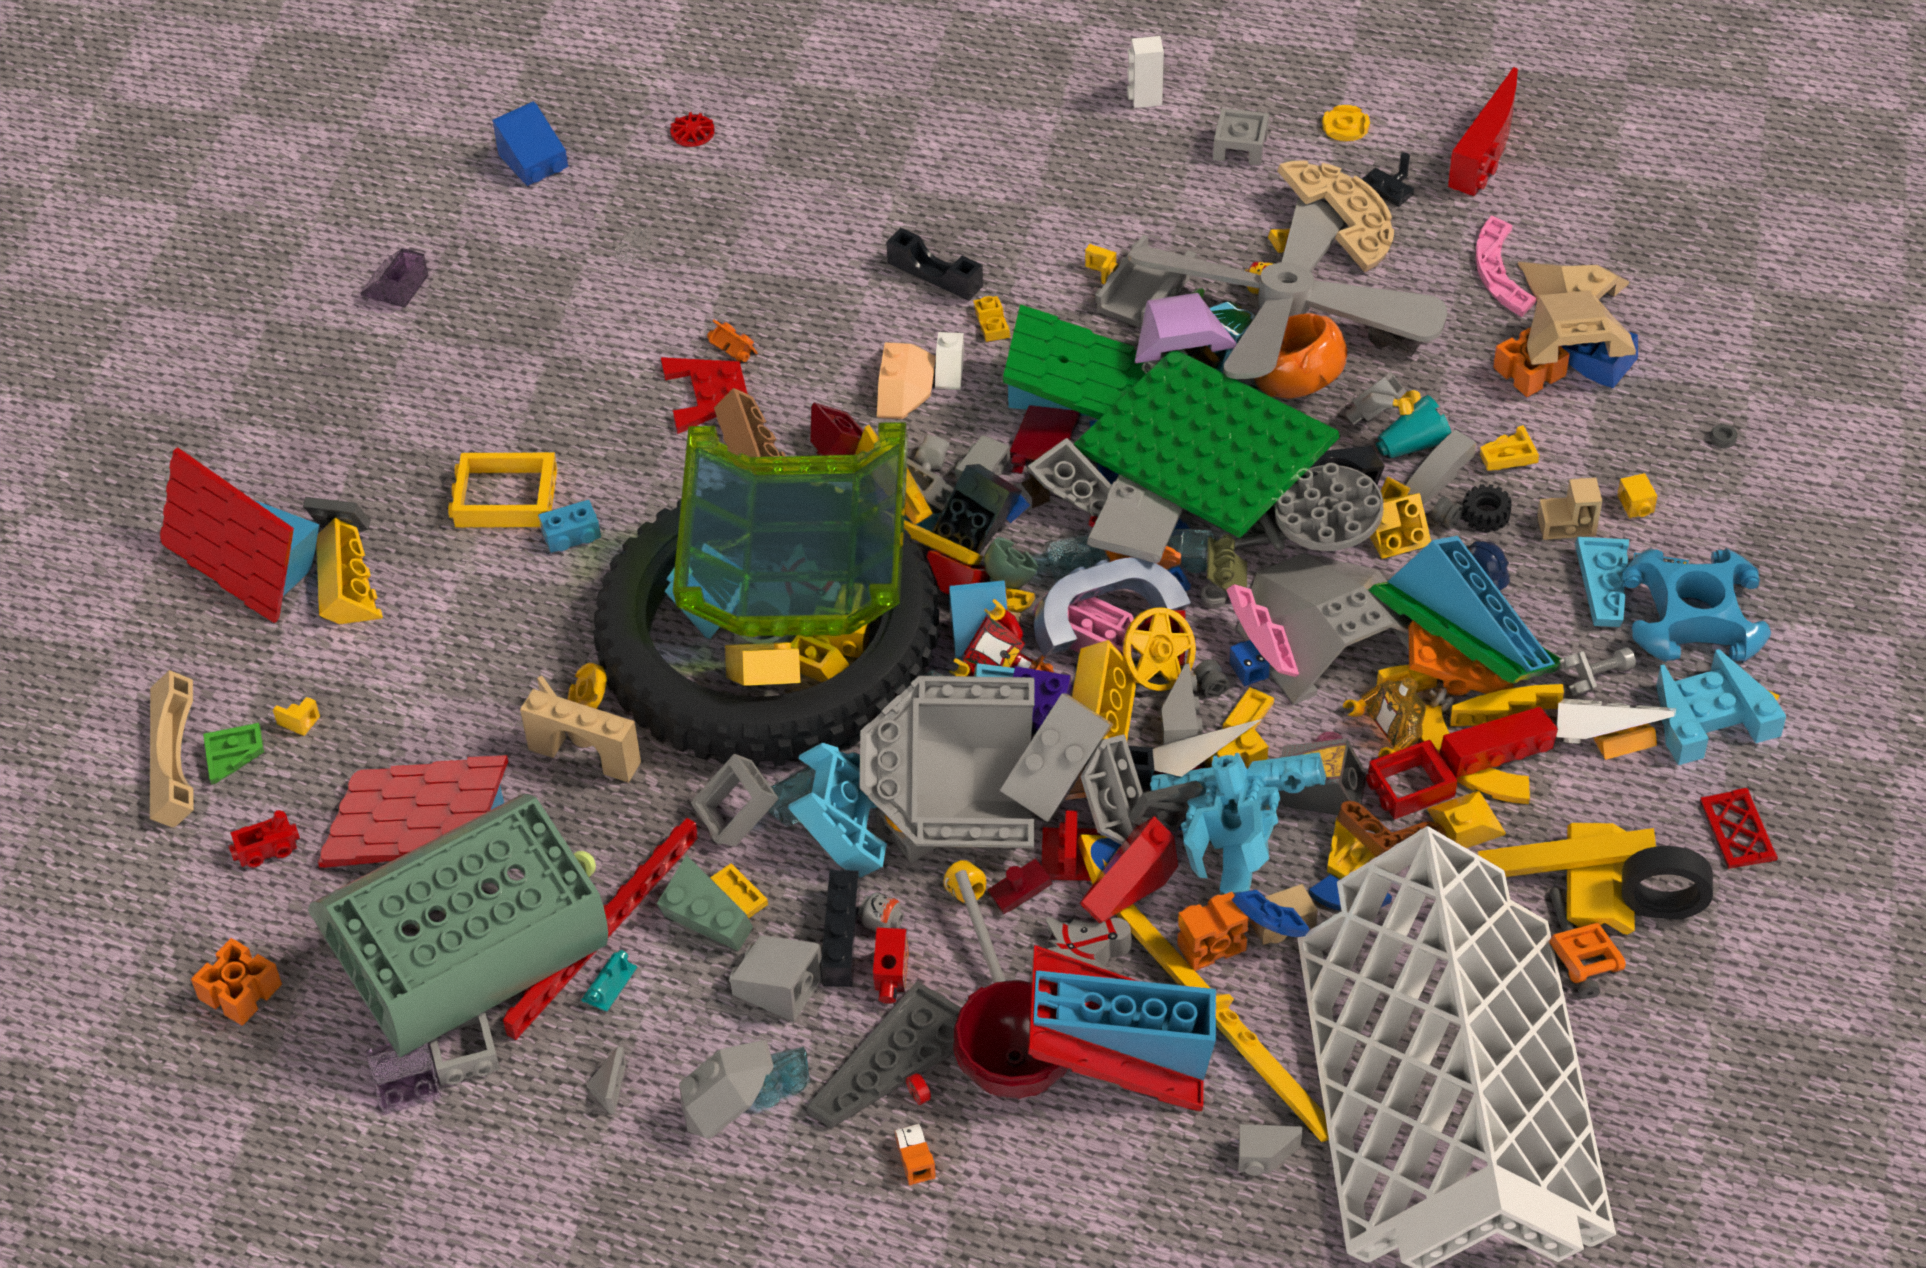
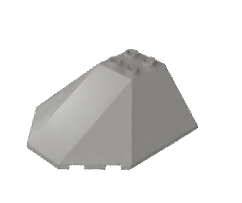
M1302 553L1256 573L1251 587L1256 605L1267 607L1273 624L1284 627L1299 675L1296 677L1281 674L1270 664L1269 674L1292 705L1317 695L1318 689L1314 683L1346 646L1392 628L1409 650L1408 626L1413 620L1404 613L1399 615L1368 591L1374 584L1387 582L1378 569ZM1239 622L1237 631L1245 641L1250 640Z
M918 676L907 689L892 700L872 722L868 723L860 731L859 789L917 847L1033 849L1034 819H1032L1031 811L1001 792L1000 789L1031 742L1034 678Z

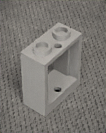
M733 754L690 803L697 812L695 815L698 820L710 830L709 836L719 845L726 844L735 847L779 798L752 760ZM741 781L752 799L727 825L716 810V807Z
M485 1012L452 1030L480 1023L487 1050L443 1062L437 1038L430 1041L441 1085L458 1084L463 1079L477 1075L487 1076L493 1071L500 1069Z

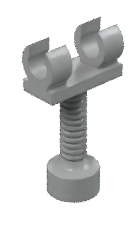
M1626 647L1616 650L1614 657L1590 665L1584 651L1564 657V659L1560 660L1563 670L1572 667L1577 669L1581 681L1569 686L1572 695L1576 696L1597 687L1593 675L1614 668H1618L1621 672L1633 669L1636 665V660L1632 650Z

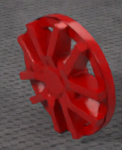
M689 112V115L675 118V122L671 123L670 133L672 139L677 144L686 147H696L709 142L713 138L715 127L713 120L702 116V113L692 115V112Z

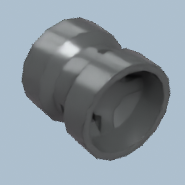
M1205 660L1194 669L1193 674H1196L1197 682L1202 684L1201 689L1206 697L1213 698L1222 695L1230 687V682L1226 675L1222 673L1217 660Z

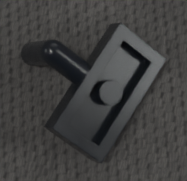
M1408 153L1400 154L1399 172L1393 177L1375 167L1362 178L1381 198L1397 207H1400L1414 195V188L1402 182L1408 176L1410 161Z

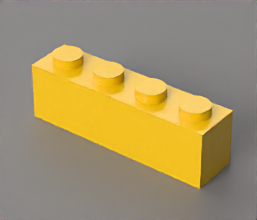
M334 518L318 533L316 542L319 616L337 624L382 619L381 609H376L374 602L377 599L376 591L371 589L368 579L371 577L369 568L366 567L362 560L365 553L358 529Z

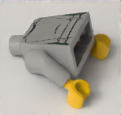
M1390 371L1353 400L1355 405L1347 410L1345 414L1354 425L1363 418L1370 421L1386 408L1394 409L1395 406H1399L1400 415H1408L1414 411V404L1421 398L1420 393L1416 390L1406 391Z

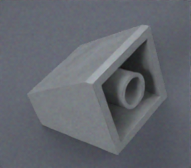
M760 935L754 945L751 944L747 948L744 959L739 967L735 966L730 974L729 982L731 983L732 995L794 1022L822 981L820 945L814 942Z

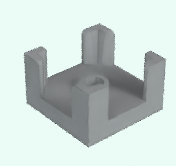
M1221 108L1214 137L1213 160L1225 161L1226 148L1250 151L1249 164L1261 166L1263 144L1267 141L1269 113Z

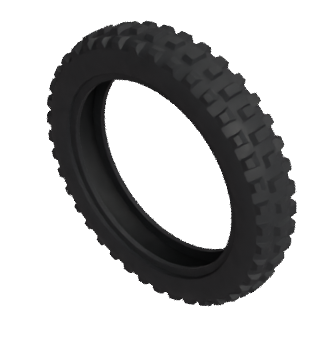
M759 478L750 479L748 485L737 486L734 482L724 484V489L713 491L710 488L701 490L700 497L693 500L684 497L677 501V507L673 510L662 509L656 514L655 522H645L637 529V538L629 537L622 545L623 551L620 554H616L611 560V572L604 575L601 582L603 588L599 590L596 604L599 610L594 613V626L596 629L593 631L595 648L598 652L597 658L599 665L605 670L606 684L610 691L617 695L621 707L627 712L632 711L634 721L640 727L645 728L649 726L651 736L660 741L665 739L671 740L672 747L681 752L686 751L688 748L694 750L695 757L707 760L711 755L719 757L721 764H725L733 754L752 760L756 767L759 766L761 761H772L774 766H784L786 759H799L800 754L821 743L837 747L844 743L852 746L860 742V731L868 723L872 722L892 700L907 689L918 676L926 675L925 667L929 665L932 659L931 650L936 648L938 641L939 609L937 608V588L933 585V576L928 564L924 562V555L918 545L915 543L911 544V535L903 527L896 528L895 519L888 513L880 515L878 513V506L870 501L862 504L859 503L857 495L845 491L843 494L836 493L834 486L823 484L820 488L813 487L809 480L799 479L796 484L786 483L785 478H775L773 483H761ZM698 541L719 555L744 548L769 545L795 547L802 545L803 548L827 554L857 571L874 589L884 609L883 618L874 639L862 655L849 667L813 687L775 696L754 697L727 694L691 681L673 669L663 659L650 638V632L657 609L667 595L665 590L670 583L667 580L668 575L675 566L680 568L682 565L679 558L687 547L692 549Z

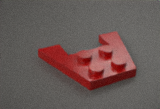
M661 357L665 381L690 376L697 402L695 407L673 410L677 434L716 418L717 415L714 407L733 388L748 394L740 361Z

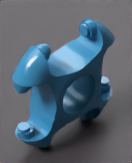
M1650 547L1634 558L1622 574L1623 582L1627 588H1635L1642 583L1651 591L1660 616V622L1635 621L1632 624V637L1645 651L1664 662L1680 659L1681 648L1677 644L1703 642L1731 645L1729 649L1730 659L1744 663L1756 655L1770 638L1771 631L1769 625L1765 621H1758L1756 623L1748 621L1743 616L1734 593L1733 584H1741V586L1747 589L1757 588L1760 582L1758 569L1747 559L1728 548L1713 551L1711 553V564H1678L1664 562L1663 552ZM1682 598L1699 599L1706 602L1712 608H1694L1686 604Z

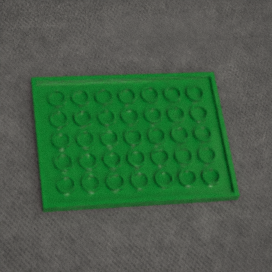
M1173 350L1161 359L1074 443V446L1085 457L1241 538L1339 439V431L1236 379L1227 377L1224 373L1178 350Z

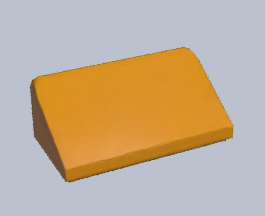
M1648 723L1593 737L1605 760L1657 746L1655 728Z

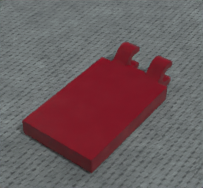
M1029 405L1010 449L1011 464L1014 465L1012 472L1022 474L1027 461L1033 463L1066 438L1070 441L1079 420L1080 412L1071 409Z

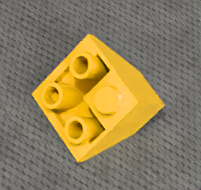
M1420 493L1383 500L1384 509L1381 523L1370 536L1382 559L1426 547L1431 542Z

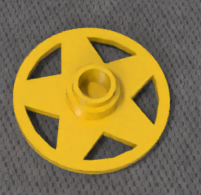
M1151 608L1141 612L1132 620L1123 641V657L1128 672L1139 685L1153 691L1172 689L1181 673L1177 656L1187 649L1188 654L1185 664H1190V671L1193 667L1196 654L1195 638L1189 624L1179 613L1168 608ZM1153 615L1149 631L1135 630L1145 618ZM1169 616L1178 622L1184 633L1171 632ZM1131 646L1141 654L1136 669L1131 657ZM1159 671L1169 683L1157 685L1148 682V680Z

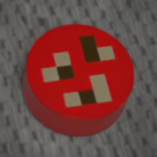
M915 1073L906 1078L908 1090L917 1104L922 1105L928 1102L931 1094L923 1077Z

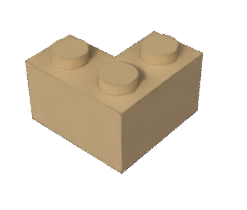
M1597 478L1569 479L1566 498L1540 499L1537 517L1543 540L1596 536L1602 506Z

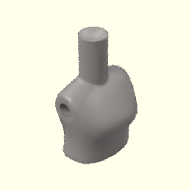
M926 435L922 445L916 452L914 461L929 471L941 470L950 445L944 439Z

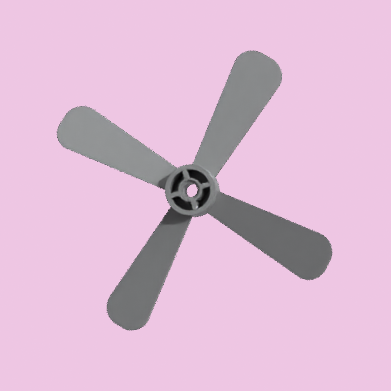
M1301 198L1298 199L1282 262L1267 266L1262 270L1261 275L1157 248L1136 247L1129 252V261L1139 266L1259 288L1258 305L1261 309L1224 363L1223 373L1233 379L1258 378L1272 372L1277 365L1289 317L1307 313L1310 307L1419 342L1436 339L1442 333L1447 318L1445 303L1435 296L1314 280L1312 271L1335 241L1337 232L1343 229L1344 220L1334 208L1320 200L1305 204Z

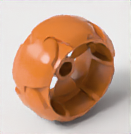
M1312 313L1290 316L1275 369L1267 375L1253 378L1255 384L1264 394L1270 397L1285 399L1303 397L1331 384L1342 373L1347 358V346L1340 328L1327 316H1319Z

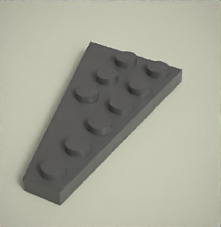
M917 981L807 1105V1113L833 1128L905 1084L907 1077L915 1073L921 1074L954 1053L953 1030L961 1007Z

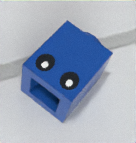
M1251 640L1239 642L1230 647L1229 664L1244 687L1269 678L1270 663L1260 654Z

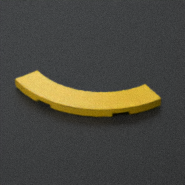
M1413 704L1412 711L1415 729L1418 730L1421 726L1418 737L1422 742L1430 739L1438 752H1440L1443 735L1449 734L1443 719L1441 705L1432 707L1431 705ZM1487 768L1471 775L1468 774L1456 778L1457 782L1473 791L1479 790L1492 795L1494 799L1511 803L1529 804V776Z

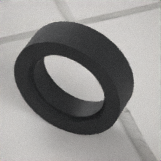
M1656 846L1643 849L1630 856L1622 867V898L1631 910L1645 917L1678 920L1694 916L1705 910L1712 901V867L1706 858L1690 849L1676 846ZM1657 875H1676L1687 878L1695 884L1683 890L1665 892L1647 888L1640 882Z

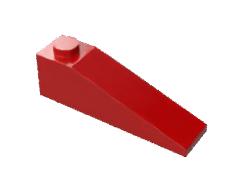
M1155 816L1135 827L1079 904L1100 924L1164 886L1178 868L1174 835Z

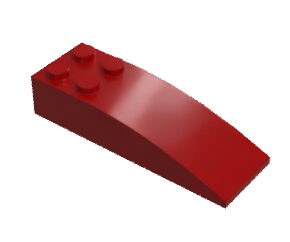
M1512 68L1453 149L1448 181L1449 188L1475 196L1479 189L1483 190L1486 187L1489 175L1496 173L1498 161L1504 151L1510 133L1518 68Z

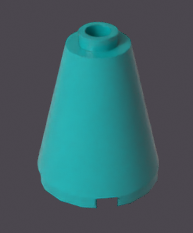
M1429 395L1420 398L1414 404V411L1411 414L1401 415L1379 434L1378 442H1376L1379 453L1383 457L1387 455L1391 459L1438 446L1452 432L1445 415L1440 416L1436 410L1439 407L1437 402Z

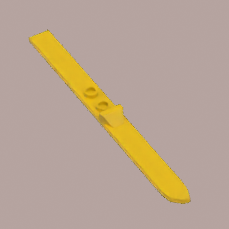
M1134 904L1116 914L1118 918L1128 922L1131 933L1178 985L1210 988ZM1216 994V1027L1321 1142L1329 1141L1325 1112L1260 1043L1258 1037L1239 1020V1016L1229 1009L1234 998L1230 994Z

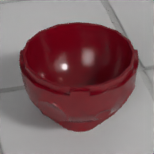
M1012 980L995 982L985 988L980 987L968 996L967 1002L959 1011L953 1030V1050L961 1070L985 1092L998 1097L1021 1099L1036 1096L1047 1091L1068 1070V1068L1037 1060L1028 1054L1031 982ZM1017 1057L1019 1060L1012 1061L1011 1058Z

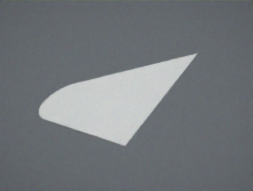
M1262 719L1159 746L1153 749L1154 771L1182 777Z

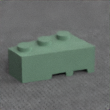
M687 855L657 902L665 917L737 951L742 947L753 928L746 913Z

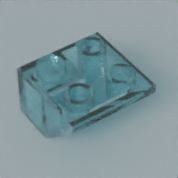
M804 1047L770 1054L774 1067L769 1075L766 1074L763 1086L753 1102V1106L757 1111L764 1107L770 1108L775 1106L781 1098L791 1093L797 1094L810 1083L807 1051Z

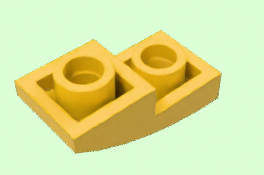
M985 296L981 299L973 300L976 316L985 341L1010 338V329L1004 318L1003 307L998 296Z

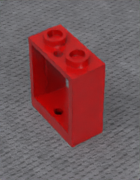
M1430 739L1369 761L1368 774H1366L1369 788L1377 792L1383 810L1389 811L1394 820L1454 798L1458 781ZM1422 765L1434 785L1397 798L1385 778Z

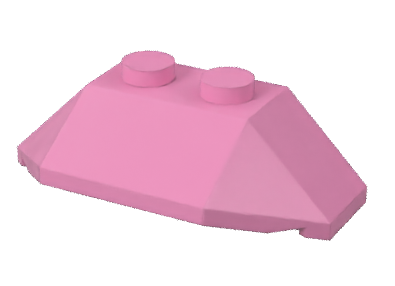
M1096 597L1068 606V619L1077 637V640L1069 647L1070 649L1080 653L1081 648L1109 640L1123 656V641L1127 628L1134 619L1132 614ZM1038 603V604L1036 605V607L1033 609V614H1034V616H1035L1036 609H1037L1039 603Z

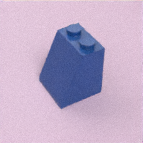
M534 101L492 120L498 155L526 186L539 182L543 178L561 172L568 167L564 146Z

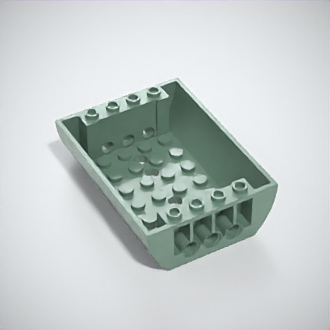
M521 794L313 901L308 907L309 914L399 1058L606 946L608 942L607 920L598 890L538 799L530 794ZM512 869H518L523 873L524 877L521 880L515 881L510 879L507 873ZM485 883H493L497 886L498 891L494 894H486L482 891L481 886ZM434 910H439L444 913L446 918L441 922H433L428 915ZM408 924L415 925L419 933L415 936H406L402 932V927Z

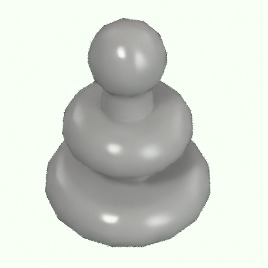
M1442 687L1437 692L1431 689L1428 693L1433 696L1430 705L1437 707L1441 704L1442 712L1448 709L1451 711L1452 705H1454V698L1452 696L1445 697L1447 689Z

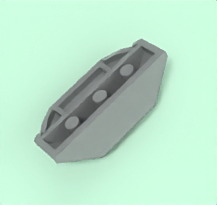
M1125 734L1101 740L1080 776L1097 832L1123 845L1134 828L1139 826V824H1134L1128 816L1143 793Z
M761 1040L720 1049L679 1082L681 1107L688 1132L710 1140L752 1106L763 1086L766 1074L769 1075L774 1067L767 1041Z

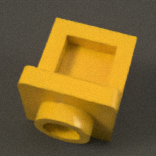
M1089 244L1085 249V267L1100 271L1102 284H1106L1110 273L1115 272L1119 267V264L1116 263V252Z

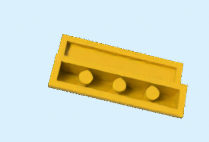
M1570 823L1567 825V839L1627 832L1614 823ZM1625 862L1567 869V920L1578 927L1599 923L1600 925L1606 923L1622 934L1627 935L1635 931V912L1625 904L1622 898V867Z

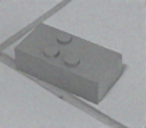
M1062 693L1000 791L1045 821H1051L1084 771L1096 747L1106 737L1113 724L1068 694Z

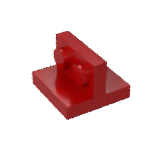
M1066 811L1065 822H1060V828L1043 827L1041 866L1051 880L1091 881L1077 840L1080 835L1100 836V833L1097 832L1096 828H1077V811Z

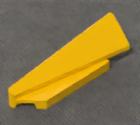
M867 425L864 428L856 450L858 460L880 486L886 490L887 494L913 524H918L933 514L890 438L886 435L880 439L872 427Z

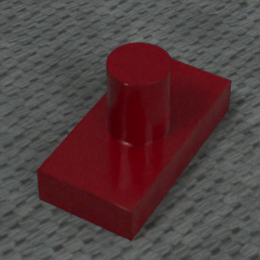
M1035 858L1023 867L1011 866L1008 868L1006 878L988 888L987 891L1002 913L1006 914L1053 883Z

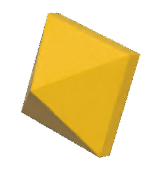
M1387 476L1380 491L1384 500L1408 495L1411 488Z

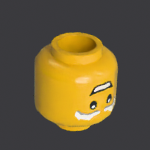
M967 860L953 863L947 869L943 879L946 891L957 900L965 903L955 874L961 870H966L976 900L981 898L985 893L987 884L984 872Z

